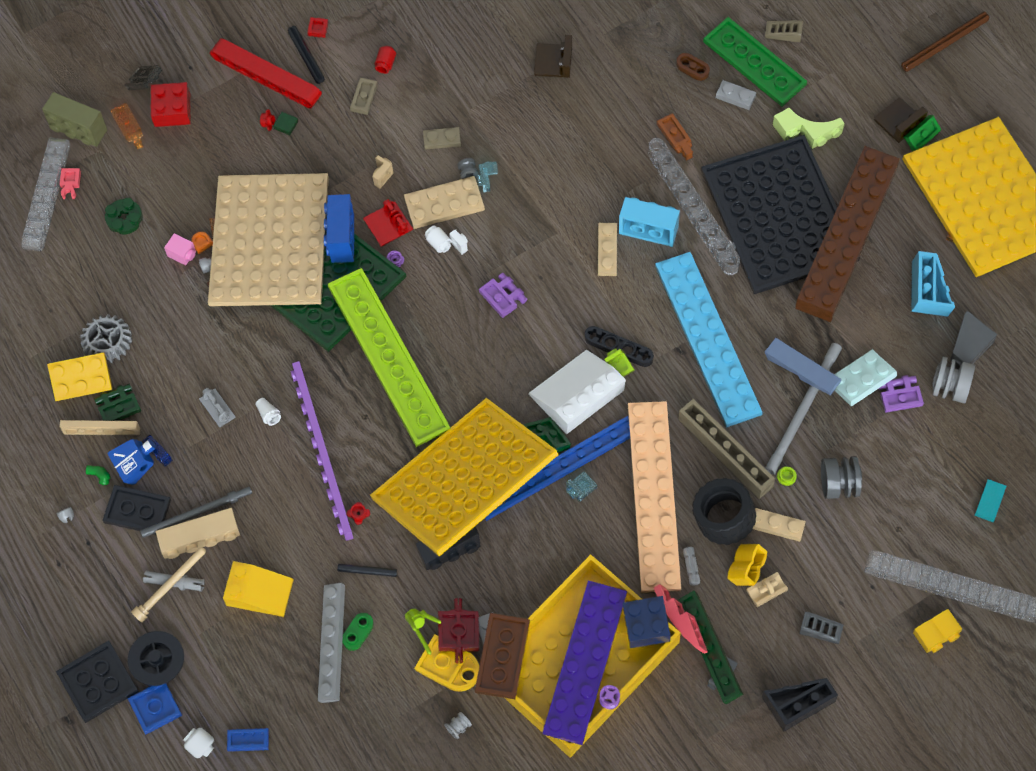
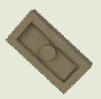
M360 78L350 106L351 112L368 115L378 87L377 81Z
M459 127L423 130L425 150L461 146Z

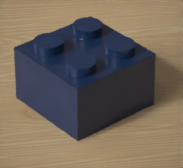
M663 596L623 602V612L630 648L670 642V631Z

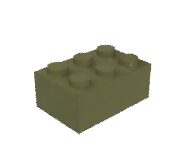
M55 92L51 94L42 108L51 130L57 133L62 132L71 139L81 140L86 145L91 144L97 147L107 132V127L100 111Z

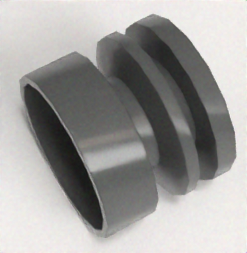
M851 456L849 461L847 457H842L841 466H839L836 458H823L821 460V484L825 499L839 498L841 489H843L846 498L851 496V492L853 497H860L862 472L857 456Z

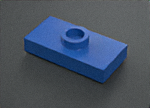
M268 728L227 730V751L269 750Z

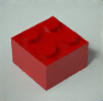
M187 82L151 85V118L154 127L191 124L190 91Z

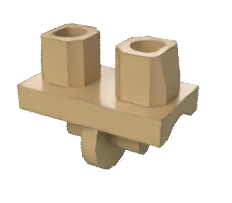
M776 572L754 586L747 588L746 591L756 607H759L786 592L788 587L782 581L779 573Z

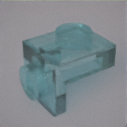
M497 162L479 164L480 175H477L478 186H482L483 193L490 191L488 175L498 174Z
M585 471L573 481L569 479L566 482L567 493L571 498H576L579 502L597 488V484Z

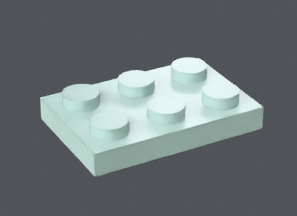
M872 349L834 374L841 378V383L834 391L850 406H853L895 378L897 371Z

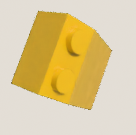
M233 561L223 600L226 606L284 617L294 579L255 565Z

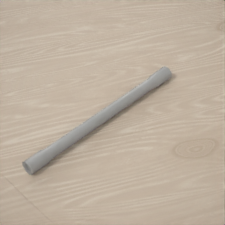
M832 343L824 357L821 366L828 371L842 350L839 344ZM810 385L776 451L765 467L770 474L775 475L783 456L819 389Z

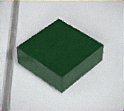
M281 112L273 127L275 130L291 135L298 123V118Z

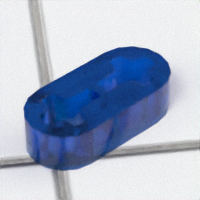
M151 435L142 440L143 443L148 439L154 442L156 449L151 453L164 467L173 461L170 455Z

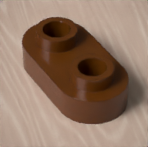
M682 53L677 57L676 66L680 71L698 81L708 78L710 67L707 63L689 53Z

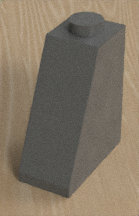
M967 311L963 317L950 361L952 359L955 360V368L959 369L962 362L974 364L995 342L997 334Z

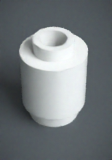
M434 225L425 232L426 240L438 253H444L450 249L452 240L440 227Z

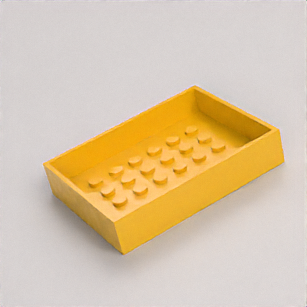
M591 554L528 618L530 619L516 700L505 698L541 732L544 729L588 580L627 591L625 602L642 599ZM622 609L583 744L679 644L681 632L669 622L670 642L630 648ZM613 685L620 692V702L614 709H605L600 704V691L604 686ZM547 736L570 758L582 746Z

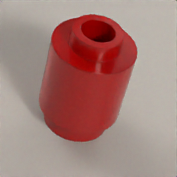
M384 46L379 48L374 63L376 71L387 74L392 69L396 57V52L392 47Z

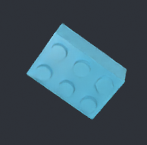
M625 197L619 215V234L673 247L679 226L680 210L671 206L664 207L654 202H644L637 198Z

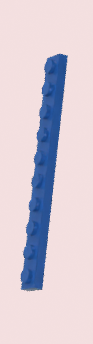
M626 416L555 457L484 519L486 521L490 520L630 439L629 417Z

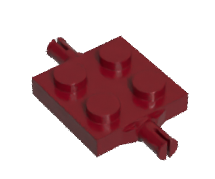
M455 598L453 610L438 611V619L441 620V624H438V651L455 652V663L458 664L459 656L461 664L463 663V652L479 651L478 611L462 609V599L459 598L458 605V598Z

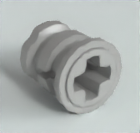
M462 712L457 714L458 717H453L450 724H444L448 732L457 740L459 739V734H463L466 731L465 728L472 726L471 722Z

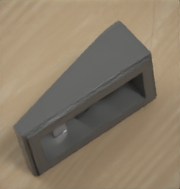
M805 611L799 634L839 644L844 624ZM809 621L813 622L812 628H808ZM817 623L821 624L819 631L815 630ZM825 625L829 626L827 634L823 633ZM832 628H837L835 637L831 636Z

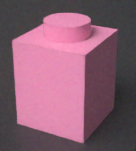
M175 233L164 247L168 257L184 265L193 260L196 254L193 242Z

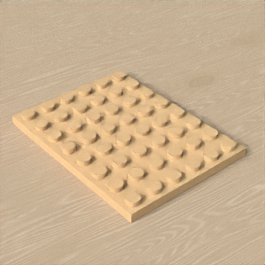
M328 173L218 176L208 294L209 306L322 304L324 235H326L324 219H326L327 215L324 212V203H327Z

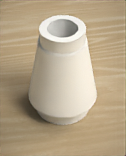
M260 398L256 402L257 409L265 424L272 426L280 421V411L265 398Z

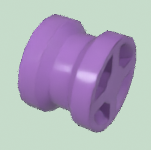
M607 685L601 689L599 701L602 707L614 709L618 706L620 692L615 686Z

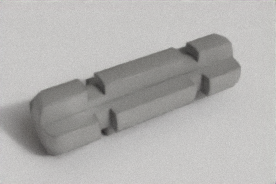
M686 547L683 549V554L689 576V584L691 586L700 584L696 557H694V548Z

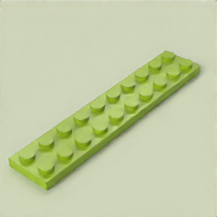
M360 268L328 283L329 290L415 446L418 447L451 429L363 269Z

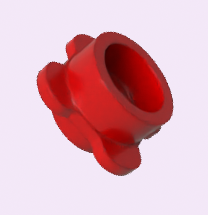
M267 109L266 113H262L260 116V124L262 127H267L268 131H271L272 126L275 124V116Z
M357 502L347 511V516L352 518L355 524L360 525L366 517L370 516V510L365 509L361 502Z

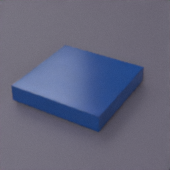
M167 684L150 686L128 698L145 734L182 716Z

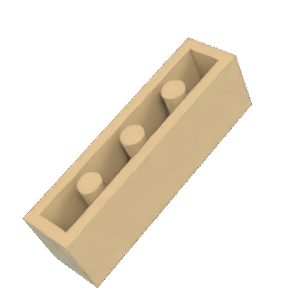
M232 508L157 530L156 535L164 559H173L185 552H196L201 547H212L224 540L232 541L237 536H240L234 512Z

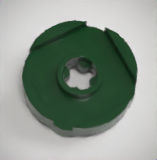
M131 198L114 201L105 209V221L108 228L122 235L136 231L143 219L140 206ZM122 214H128V215L126 216L127 219H125V220H123V218H119V217H120Z

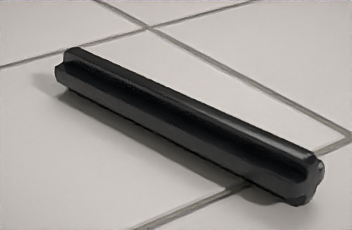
M289 27L288 34L317 84L324 82V75L297 27Z

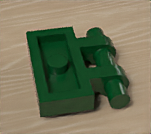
M130 383L125 386H117V389L108 393L103 392L101 396L94 398L96 405L105 404L98 407L103 421H120L141 412L134 393L126 395V393L132 391ZM118 396L121 397V398H119V399H117V400H114V401L110 402L111 399H114V398H116V397H118Z

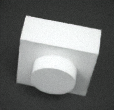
M456 230L449 233L452 245L461 255L467 252L468 240L462 233L459 234Z

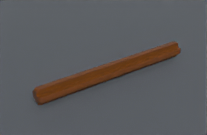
M985 11L978 14L902 62L901 68L905 72L910 71L986 23L990 18Z

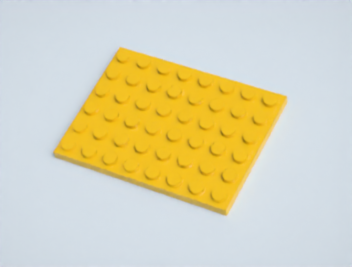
M999 117L903 155L902 160L975 277L1036 252V173Z
M485 398L455 423L451 429L442 434L370 494L373 501L433 552L441 556L557 457L558 453L556 449L489 399Z

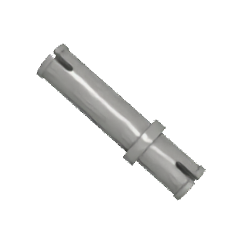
M146 570L144 575H147V577H143V582L163 585L172 575ZM183 575L173 587H178L180 590L191 589L202 592L204 587H201V585H204V579L190 578L187 575Z

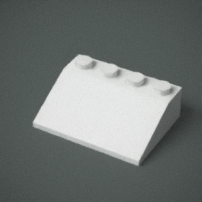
M585 350L529 392V395L568 434L623 392L626 380L613 366Z

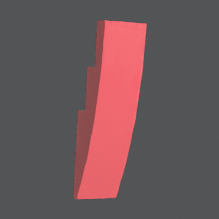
M659 584L653 587L657 597L663 596L666 614L677 630L696 649L704 654L708 651L695 617L685 612L682 603L675 598H671L669 591L664 586Z

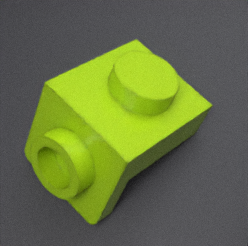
M621 349L610 351L607 354L608 357L604 359L606 363L613 366L623 377L635 370Z

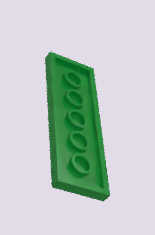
M729 17L703 38V42L781 107L807 85V80Z

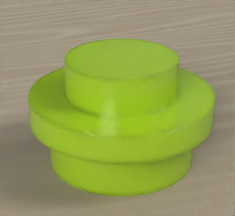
M782 467L777 473V480L784 486H790L796 481L797 474L791 467Z

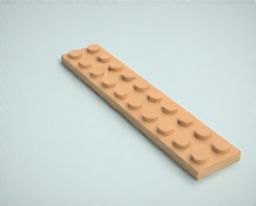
M667 401L628 403L641 593L655 592L653 587L659 584L668 591H681Z

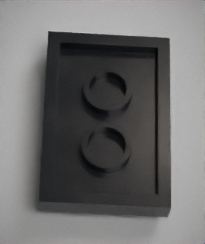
M114 485L102 521L106 524L140 531L165 521L171 498Z

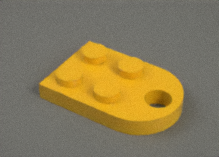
M434 634L428 644L431 654L429 655L426 650L424 651L414 668L415 671L450 690L457 692L469 690L477 681L479 671L477 659L471 653L465 651L463 652V663L460 664L459 656L458 664L455 663V652L438 651V636ZM466 671H471L474 673V677L471 680H465L463 674Z

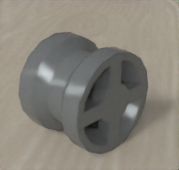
M466 158L458 162L457 166L461 171V179L472 176L476 178L478 176L474 159Z

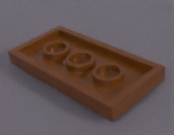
M490 613L475 693L516 700L530 619Z

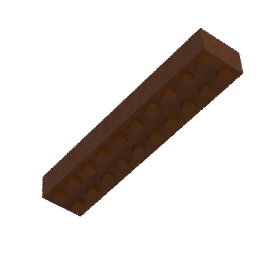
M864 146L797 298L795 309L828 322L832 321L897 171L900 158Z

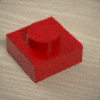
M310 17L307 31L308 36L326 38L329 24L328 19Z

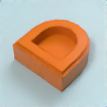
M205 232L195 233L192 237L191 242H193L198 254L213 246L212 239Z

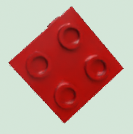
M389 199L383 202V208L363 218L381 247L413 230L397 203Z

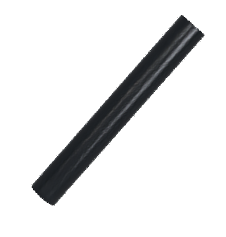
M338 564L337 568L338 572L397 577V569Z

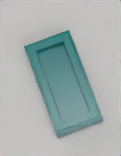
M988 479L974 516L994 522L1007 486Z

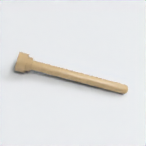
M199 548L144 605L136 606L131 613L143 623L148 618L149 610L206 553L205 548Z

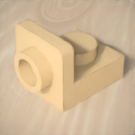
M378 155L375 158L378 168L373 173V181L376 187L381 188L393 175V167L390 160Z

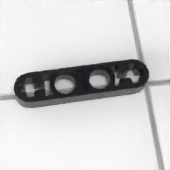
M590 326L585 330V341L591 346L608 353L614 349L622 350L624 347L629 346L633 349L632 353L626 354L630 362L642 367H648L653 363L654 354L647 347L596 326ZM596 333V337H593V339H591L590 335ZM608 339H613L616 344L613 347H608L605 342ZM645 354H647L648 358L642 360V356H645Z

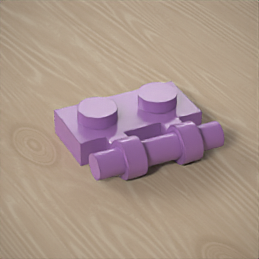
M501 273L498 276L501 282L497 283L493 278L479 289V293L504 318L517 308L515 300H519L524 304L527 298L524 296L521 288H517L513 284L514 281L510 277ZM508 288L512 293L508 295L504 289Z
M901 376V378L890 380L878 388L879 390H887L886 392H881L880 395L885 413L923 406L924 402L919 386L911 387V384L917 383L916 376ZM898 386H903V387H904L903 389L894 390V387H898Z

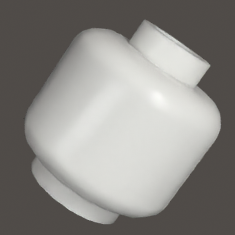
M193 728L183 740L185 742L184 748L195 758H200L202 755L207 757L214 749L212 746L214 738L203 728Z

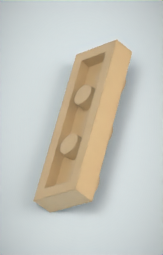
M599 223L598 276H617V223Z
M755 508L757 517L755 519V526L752 529L801 541L806 521Z

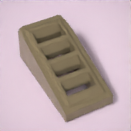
M767 21L765 38L800 43L803 21ZM771 27L775 28L774 33H771Z

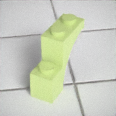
M787 108L774 116L773 126L784 141L797 137L799 133L805 135L808 144L813 149L817 146H823L831 138L839 137L843 132L844 122L841 118L829 122H813L801 118L790 108Z

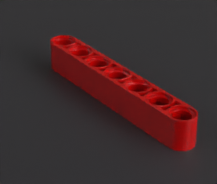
M220 38L210 51L211 57L216 61L306 108L311 109L322 95V92L316 86L223 38Z

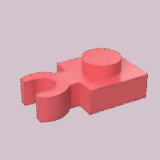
M61 168L60 187L63 188L61 190L63 199L66 198L67 193H71L72 199L76 198L74 188H79L80 168Z

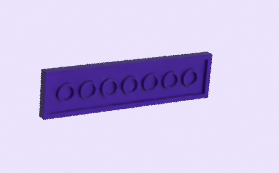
M588 580L542 732L544 735L583 745L627 591Z

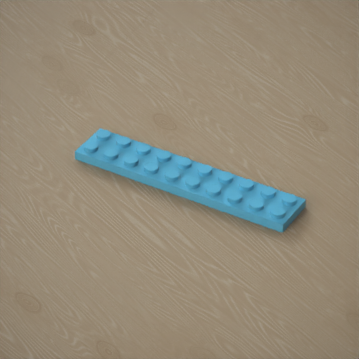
M691 252L655 263L656 270L726 428L761 416L762 410Z

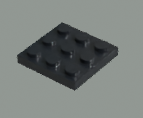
M109 640L56 671L85 723L139 692Z

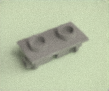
M206 388L203 390V396L199 400L219 428L236 418L216 389Z

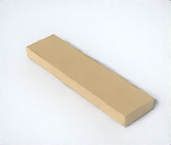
M60 420V428L64 435H140V427L137 421Z

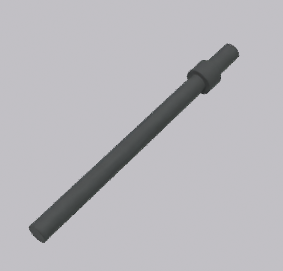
M246 487L236 492L231 491L227 493V496L140 530V534L144 538L156 533L157 530L176 525L225 504L238 502V499L252 494L251 488Z

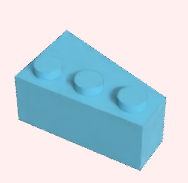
M918 251L912 260L911 312L948 317L955 308V305L951 301L950 290L946 286L943 277L944 272L937 253Z

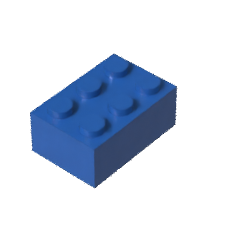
M350 194L328 195L327 203H324V212L327 214V219H324V229L326 230L324 246H326V254L330 256L331 263L354 262V210Z

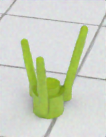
M411 609L405 614V619L416 632L423 647L430 655L431 650L419 628L424 625V618L441 624V620L427 614L425 610L419 612L417 609Z

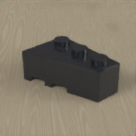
M476 526L441 556H438L422 541L416 543L417 551L426 570L438 569L443 563L456 561L461 555L474 553L481 547L479 532Z
M827 678L804 682L794 686H784L774 690H764L762 699L783 732L835 703L838 697L837 692Z

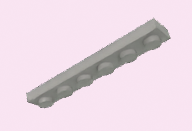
M342 583L324 585L318 701L321 703L335 702L340 699L345 585Z

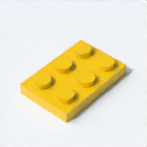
M105 352L47 364L55 401L113 389Z

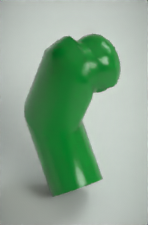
M86 466V475L97 476L100 485L109 484L111 476L104 467Z

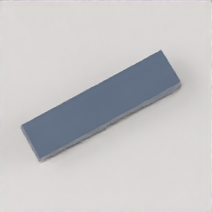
M777 338L765 350L769 361L798 375L800 380L828 395H831L841 383V378Z

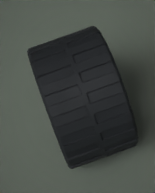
M728 478L714 479L702 486L694 496L692 503L693 515L700 531L709 541L720 545H730L746 538L753 530L752 528L755 526V519L757 517L755 506L747 488L742 483ZM734 500L742 504L738 515L728 522L714 523L707 519L710 509L718 502Z

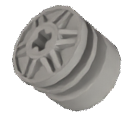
M942 357L935 371L932 395L938 396L939 390L943 389L942 398H946L948 392L952 391V401L965 404L971 387L975 365L962 362L959 369H955L954 359H952L950 367H947L948 358Z

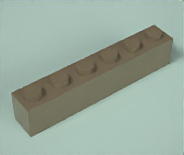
M694 399L679 410L678 420L758 499H761L774 487L775 478Z

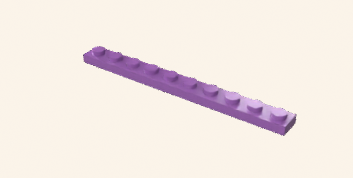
M298 361L292 363L294 370L290 372L293 382L297 381L299 387H296L298 398H303L304 401L303 404H300L303 415L308 414L307 428L309 432L313 431L314 434L311 441L314 449L318 448L319 454L316 455L319 466L323 465L325 470L321 472L324 483H329L330 488L326 490L329 500H334L335 506H332L334 517H339L340 523L337 524L339 533L345 536L346 541L354 539L303 371Z

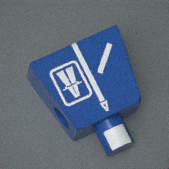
M131 439L107 454L123 482L135 485L153 466L154 461L150 453L156 449V445L150 439L145 443Z

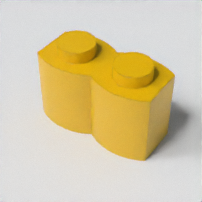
M741 544L735 553V561L729 568L728 579L736 586H754L759 579L760 568H762L766 561L767 550L759 544Z
M949 609L918 626L913 634L926 653L930 651L935 653L943 648L942 644L949 640L951 643L960 637L959 633L962 628Z

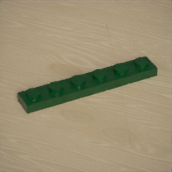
M693 590L677 601L682 603L684 611L693 615L697 621L708 651L705 654L701 652L723 703L728 704L744 694L700 597Z

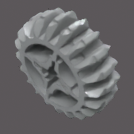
M107 314L106 318L100 315L98 320L92 319V324L87 322L88 328H82L83 334L80 335L82 340L81 346L86 355L105 352L106 360L113 364L114 358L120 360L119 355L126 356L125 350H130L129 344L132 343V333L129 330L128 324L122 318L118 319L116 315L112 318L109 314Z

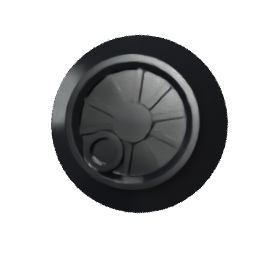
M152 631L140 636L133 643L128 653V667L131 674L136 680L149 686H159L170 682L179 674L184 663V651L181 643L176 637L163 631Z

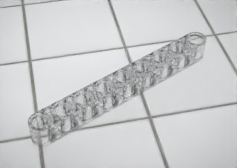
M660 138L652 139L649 142L648 156L722 271L730 276L737 274L740 257L665 142ZM718 248H724L725 250L720 251ZM732 262L735 265H728L727 263Z
M869 552L864 570L872 576L1036 623V597L883 552Z

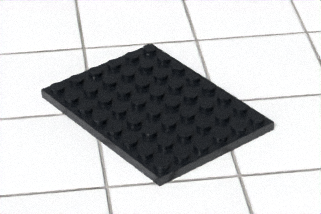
M805 135L702 166L701 172L753 294L807 278L837 210V206Z

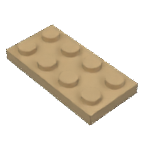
M475 176L404 194L413 229L485 210Z

